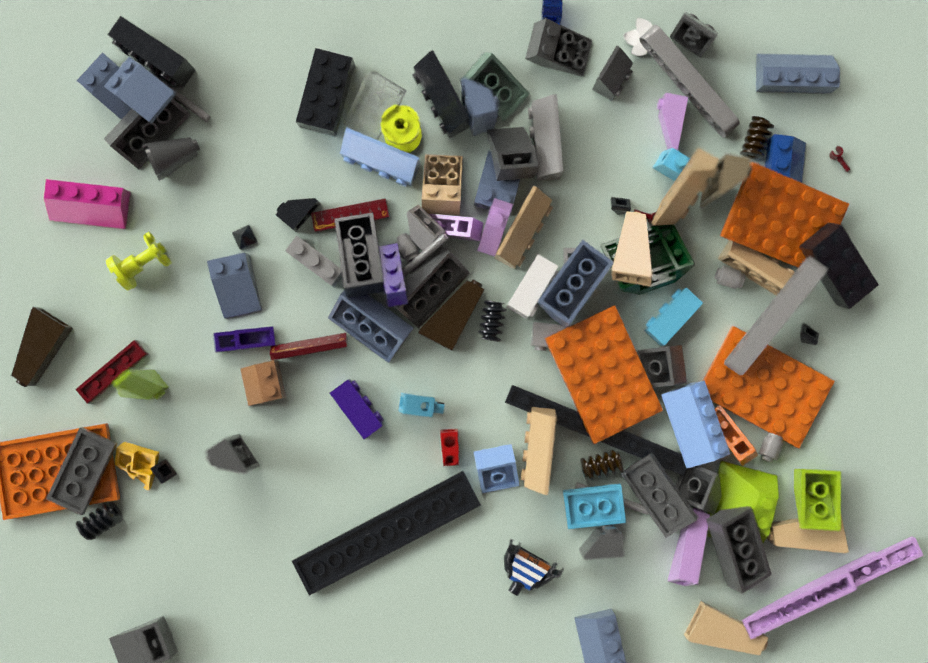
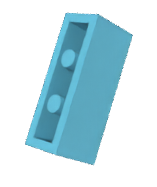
M687 287L681 290L678 288L671 297L673 299L670 303H664L658 310L660 312L656 318L651 317L645 324L647 328L644 331L660 346H665L703 304Z

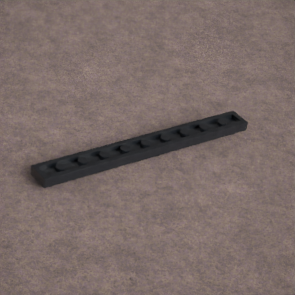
M511 385L505 403L527 412H531L532 407L555 409L556 424L589 437L578 411ZM622 430L600 441L639 458H644L653 453L663 468L683 476L686 471L682 454Z

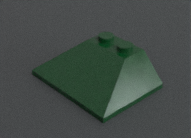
M674 224L656 225L647 228L652 269L651 286L617 281L622 292L641 295L676 283L695 266ZM620 238L600 244L604 255L613 262Z

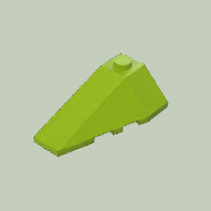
M128 370L113 382L118 395L122 398L158 400L166 394L165 390L169 388L155 370Z

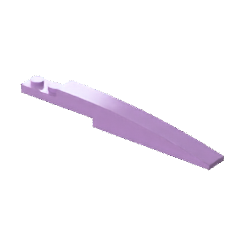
M911 536L879 552L873 551L823 575L743 619L742 622L750 639H753L856 591L857 586L923 556V553L916 538Z

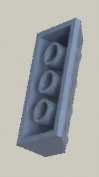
M756 55V92L831 94L840 87V67L833 55Z
M466 77L461 78V102L470 118L469 126L472 135L485 133L487 129H495V123H497L498 118L497 113L499 112L497 96H493L490 89Z
M582 239L537 301L538 304L552 319L566 328L571 324L614 262Z
M345 290L340 294L328 316V319L388 363L413 330L412 326L370 295L347 298Z
M612 609L574 617L585 663H626L616 616Z

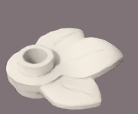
M642 18L636 19V30L628 31L623 35L625 41L633 46L632 54L635 56H643L647 53L639 38L653 26L652 23Z

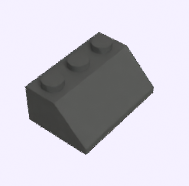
M239 434L224 438L205 451L208 463L211 466H215L216 469L245 474L260 466Z

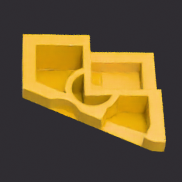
M124 441L116 448L115 465L121 470L126 471L133 480L137 478L144 483V489L150 490L155 477L150 468L158 464L159 452Z

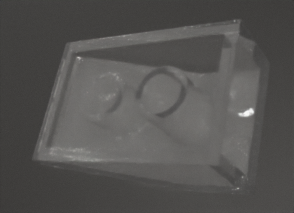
M376 71L366 73L344 121V125L356 132L378 140L382 135L381 118L383 113L393 105L400 106L407 90Z

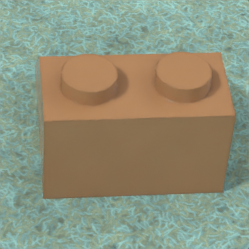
M278 360L263 362L240 369L248 406L286 398Z

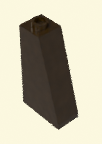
M473 279L471 282L467 280L420 328L418 333L453 351L484 292V289L481 288L483 284Z
M32 307L11 374L12 377L17 379L16 383L23 387L37 385L73 329L43 308Z

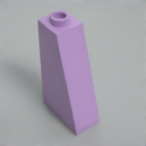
M693 508L698 519L681 529L668 582L682 586L698 584L708 530L706 519L710 517V514L704 513V510L699 508Z

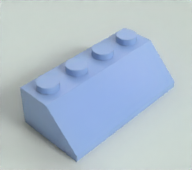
M349 128L345 130L340 151L344 162L351 165L357 163L361 165L363 170L368 172L374 170L379 173L380 177L388 180L393 178L401 186L413 185L421 166L419 157Z
M705 380L689 383L661 394L686 468L716 461L730 454Z

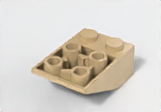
M425 154L422 208L428 214L460 215L463 156Z

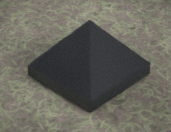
M611 197V209L617 215L624 214L626 211L630 212V199Z
M250 225L232 232L240 250L257 242Z
M803 323L800 331L801 342L817 345L819 333Z
M166 459L150 468L161 484L177 475Z

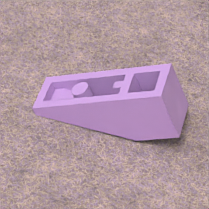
M665 93L658 100V117L667 149L674 148L678 151L688 97Z
M494 198L477 251L492 256L496 255L513 204Z
M429 214L446 231L445 234L448 237L471 241L481 240L483 222L471 217Z

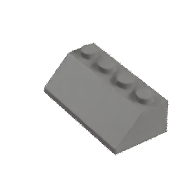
M553 94L532 101L531 108H528V119H532L529 133L530 138L534 140L533 146L539 165L535 174L537 181L560 179L563 173L557 94Z

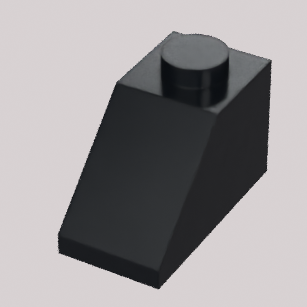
M316 198L288 200L286 203L283 202L279 205L276 216L297 232L321 203Z

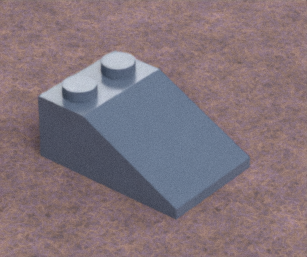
M102 52L77 79V82L122 120L131 108L104 87L120 67Z
M130 57L122 63L121 67L104 86L151 124L176 95L172 89Z
M488 151L474 201V206L488 210L491 209L494 198L514 205L520 179L496 180L491 151Z
M244 252L207 261L211 281L224 319L262 310L249 254Z

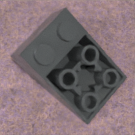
M546 18L534 23L525 59L543 67L583 76L592 39Z
M525 128L487 129L496 180L534 178L539 165L535 148Z
M164 616L109 638L118 663H161L171 659L178 652Z

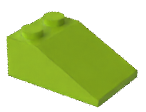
M794 469V494L800 528L841 531V471Z

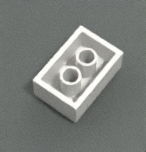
M538 254L508 303L507 308L525 319L529 316L532 317L539 307L536 303L547 289L546 286L558 274L556 271L558 266Z

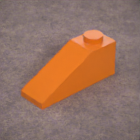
M720 405L716 407L715 412L727 446L739 463L744 466L758 456L757 451L723 407Z

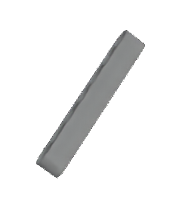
M653 25L639 38L646 51L720 136L725 138L739 126V119L659 26Z
M808 257L728 355L724 365L738 375H743L821 280L827 268L812 257Z

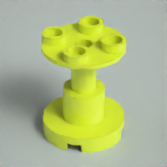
M393 105L389 107L381 118V131L385 137L386 144L407 153L414 151L422 139L418 114L413 108L406 105Z
M149 231L143 235L149 248L136 257L131 254L121 261L116 255H112L105 260L111 274L115 273L118 277L116 281L127 291L137 286L134 276L144 270L143 266L154 258H157L166 267L172 264L169 257L164 254L166 252L164 246L160 242L157 244L154 236Z

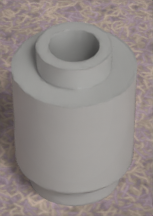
M403 233L396 238L397 241L395 243H398L399 253L407 263L419 255L420 250L411 240L410 235Z
M723 265L721 269H717L715 279H717V284L736 289L743 286L745 274L740 270Z
M768 433L767 437H764L758 453L762 456V460L770 463L773 460H778L784 444L781 436Z

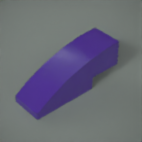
M273 326L213 333L215 353L274 346Z

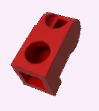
M458 429L440 430L443 466L459 465Z

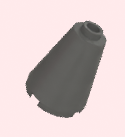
M191 137L142 145L159 181L198 156L197 151L200 150L196 139L192 140Z

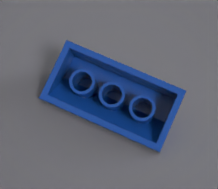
M774 134L769 138V143H767L765 167L802 183L806 142L794 136Z

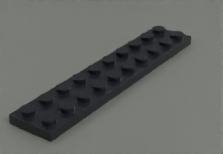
M461 471L293 559L292 563L310 596L481 506L464 471Z

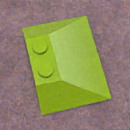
M720 461L717 474L720 477L722 497L715 514L725 509L752 507L762 543H764L770 533L779 497L777 475ZM708 527L707 535H706V536L712 538L711 533H710V530H709V527Z

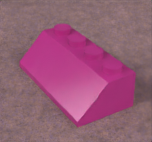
M46 179L44 202L50 221L126 229L131 192L120 187Z

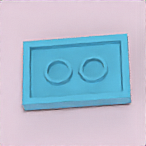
M621 483L563 490L568 529L626 523Z

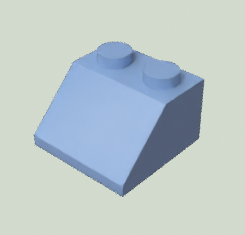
M512 444L474 452L482 493L519 486Z

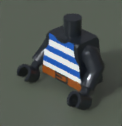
M510 539L508 549L504 555V570L507 572V578L513 581L508 589L512 594L518 596L523 587L532 591L534 588L538 589L554 578L561 577L564 568L557 570L556 562L553 563L550 569L549 562L521 547V542L518 545H513V539Z

